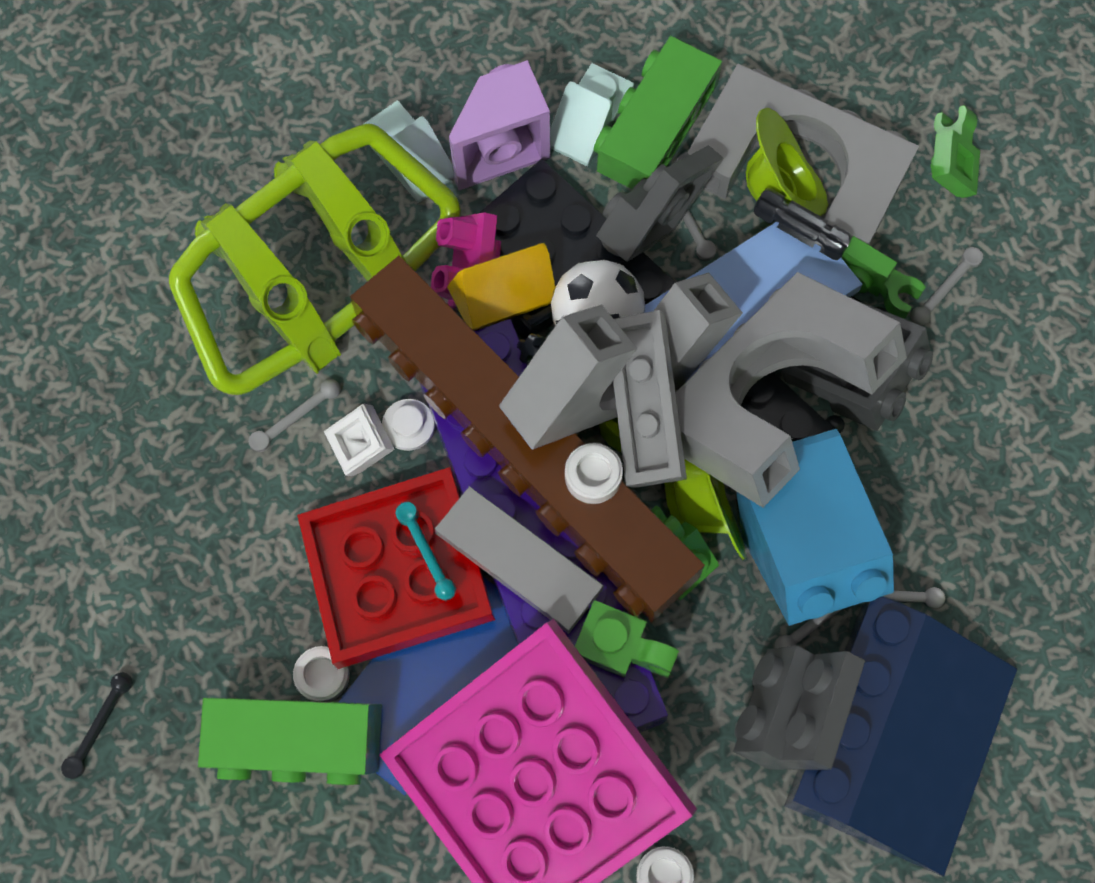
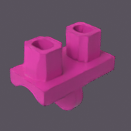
M484 212L444 218L437 222L436 241L438 246L454 250L452 266H436L432 272L431 288L439 296L448 299V305L451 308H457L447 286L456 274L465 268L500 257L501 241L495 240L497 215Z

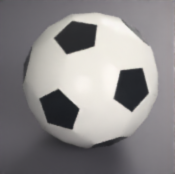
M600 259L587 260L576 264L568 270L557 283L551 300L553 322L556 326L562 316L603 305L613 319L645 313L644 292L637 279L623 265Z

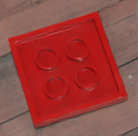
M451 467L297 515L332 664L337 669L495 620L481 568L440 538L435 532V528L460 498ZM410 502L417 508L419 512L417 522L446 579L452 580L456 585V593L452 599L442 600L436 596V582L408 526L402 525L396 517V509L401 503Z

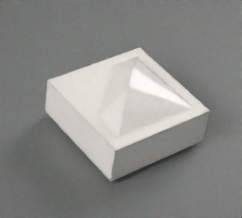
M360 405L324 431L345 476H354L363 472L395 450L373 405Z

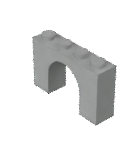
M737 64L688 151V154L691 155L709 145L724 158L703 189L723 199L727 198L749 156L760 146L756 132V117L759 110L768 107L776 111L785 120L795 138L808 140L823 148L831 156L838 168L840 189L824 218L828 220L826 226L833 228L834 225H837L849 232L852 237L854 236L870 245L915 157L919 145L908 141L905 136L896 131L883 130L862 120L859 115L852 111L839 110L818 100L812 93L806 90H795L773 80L769 74L762 70L749 69Z
M797 272L782 288L777 289L770 296L768 302L746 323L740 325L733 336L711 358L706 359L700 365L697 372L675 392L684 459L764 508L800 470L791 436L741 407L746 393L758 380L773 371L790 366L804 365L824 369L873 394L907 358L900 322Z
M710 273L674 283L654 309V311L660 310L665 314L675 392L685 384L743 314ZM603 305L562 316L499 407L532 450L617 418L613 380L636 352L637 347Z

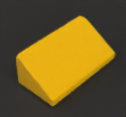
M545 243L459 271L447 288L464 322L473 331L551 304L555 282L549 252Z

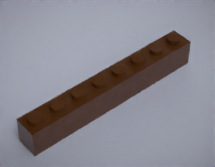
M397 256L350 296L356 313V317L352 319V322L362 336L371 344L379 340L391 352L387 358L395 370L408 382L415 377L427 389L424 397L439 416L446 419L452 415L464 428L460 434L467 445L481 458L488 453L502 467L498 471V475L512 492L519 497L526 492L540 507L535 512L542 523L556 536L564 532L578 546L574 553L589 572L596 577L603 572L615 584L617 589L613 592L614 596L632 616L637 618L642 613L652 623L700 578L705 565L622 481L620 488L612 498L598 504L582 502L570 493L565 482V465L570 454L578 447L585 445V443L576 434H572L532 450L499 407L519 376L400 256Z

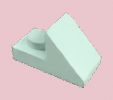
M591 63L579 84L570 81L565 88L550 128V149L588 167L596 154L594 152V145L601 130L605 125L611 127L614 125L620 115L618 114L620 102L626 91L630 87L634 88V83Z
M398 100L364 123L374 124L382 128L442 183L447 184L455 178L453 165L428 121L423 116L414 120ZM374 150L418 203L428 197Z

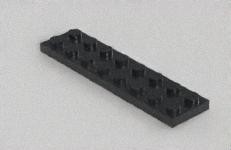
M540 159L480 212L497 215L495 240L501 241L500 256L545 243L550 256L555 287L562 275L578 263L591 259L607 260L623 265L637 279L644 292L645 305L670 290L674 283H676L644 252L628 262L620 256L610 253L596 236L607 218L543 159ZM774 372L758 380L746 393L741 407L789 434L792 442L830 431L833 428Z

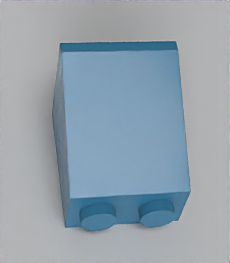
M837 429L792 442L800 470L764 508L737 492L741 533L745 545L789 626L809 619L820 618L828 613L859 603L870 602L879 597L894 593L893 553Z

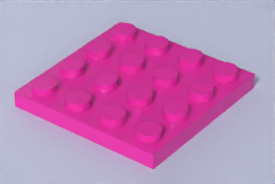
M554 619L544 624L379 754L471 883H600L691 818L697 810Z

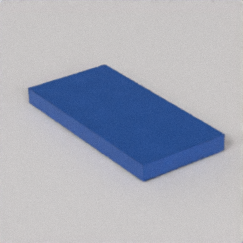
M485 577L483 579L494 613V621L373 658L339 700L342 703L382 704L380 754L518 646L497 588ZM379 755V772H376V774L404 796H407L406 791Z

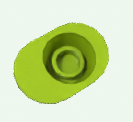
M768 107L759 110L756 117V132L760 148L748 161L746 169L747 187L751 195L757 201L766 188H772L786 196L784 202L788 204L793 200L819 216L825 214L828 207L825 189L813 168L806 161L785 120L776 111Z
M684 459L687 479L664 483L667 505L671 515L675 516L680 524L687 522L698 529L699 533L728 534L738 555L742 560L746 559L745 546L726 496L725 484Z

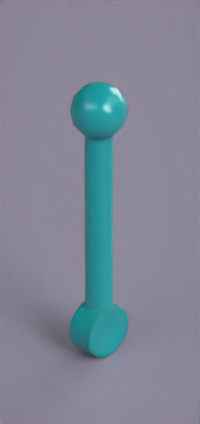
M410 502L401 503L396 509V517L402 525L408 526L436 582V596L442 600L452 599L456 593V585L452 580L446 579L417 522L419 518L417 508Z

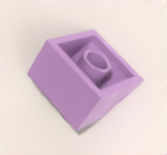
M528 60L515 65H500L488 74L480 76L449 135L454 177L458 190L536 164L540 159H550V111Z

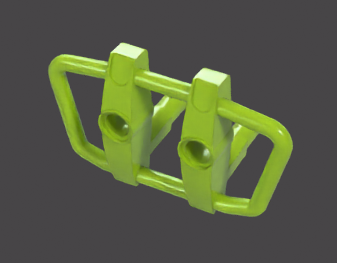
M362 124L333 135L321 144L317 141H308L297 154L283 157L282 159L285 163L278 161L274 167L275 178L236 208L225 203L219 208L220 211L218 213L206 215L203 221L199 220L196 223V238L171 268L169 285L206 375L211 384L219 391L231 395L246 394L301 361H304L312 371L318 374L323 367L341 355L334 341L354 326L352 319L356 317L352 302L323 323L308 299L304 285L289 273L249 225L290 193L294 192L295 194L308 197L330 232L334 245L345 253L367 281L397 256H400L416 271L440 247L436 241L437 222L444 218L460 217V204L456 195L379 126ZM370 145L439 206V219L401 255L390 235L387 222L380 215L376 214L349 178L334 162L339 156ZM364 220L368 226L367 237L361 244L355 246L351 239L352 229L357 222ZM212 252L226 261L248 294L252 306L264 315L289 344L240 374H232L228 371L191 282L193 275ZM285 283L287 288L285 302L277 308H270L268 304L270 290L278 284Z

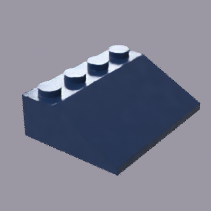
M882 596L876 600L863 603L845 651L865 660L832 769L798 770L784 806L944 877L1017 668L927 614Z

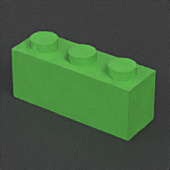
M671 35L660 52L654 49L644 64L641 74L644 78L637 89L630 87L624 94L618 108L620 116L613 127L605 125L595 142L594 152L598 153L597 172L633 189L642 179H648L660 165L664 164L668 167L718 86L722 61Z
M203 698L198 767L217 768V779L250 780L252 770L272 771L271 781L306 782V772L327 773V784L360 785L361 775L379 772L382 704Z

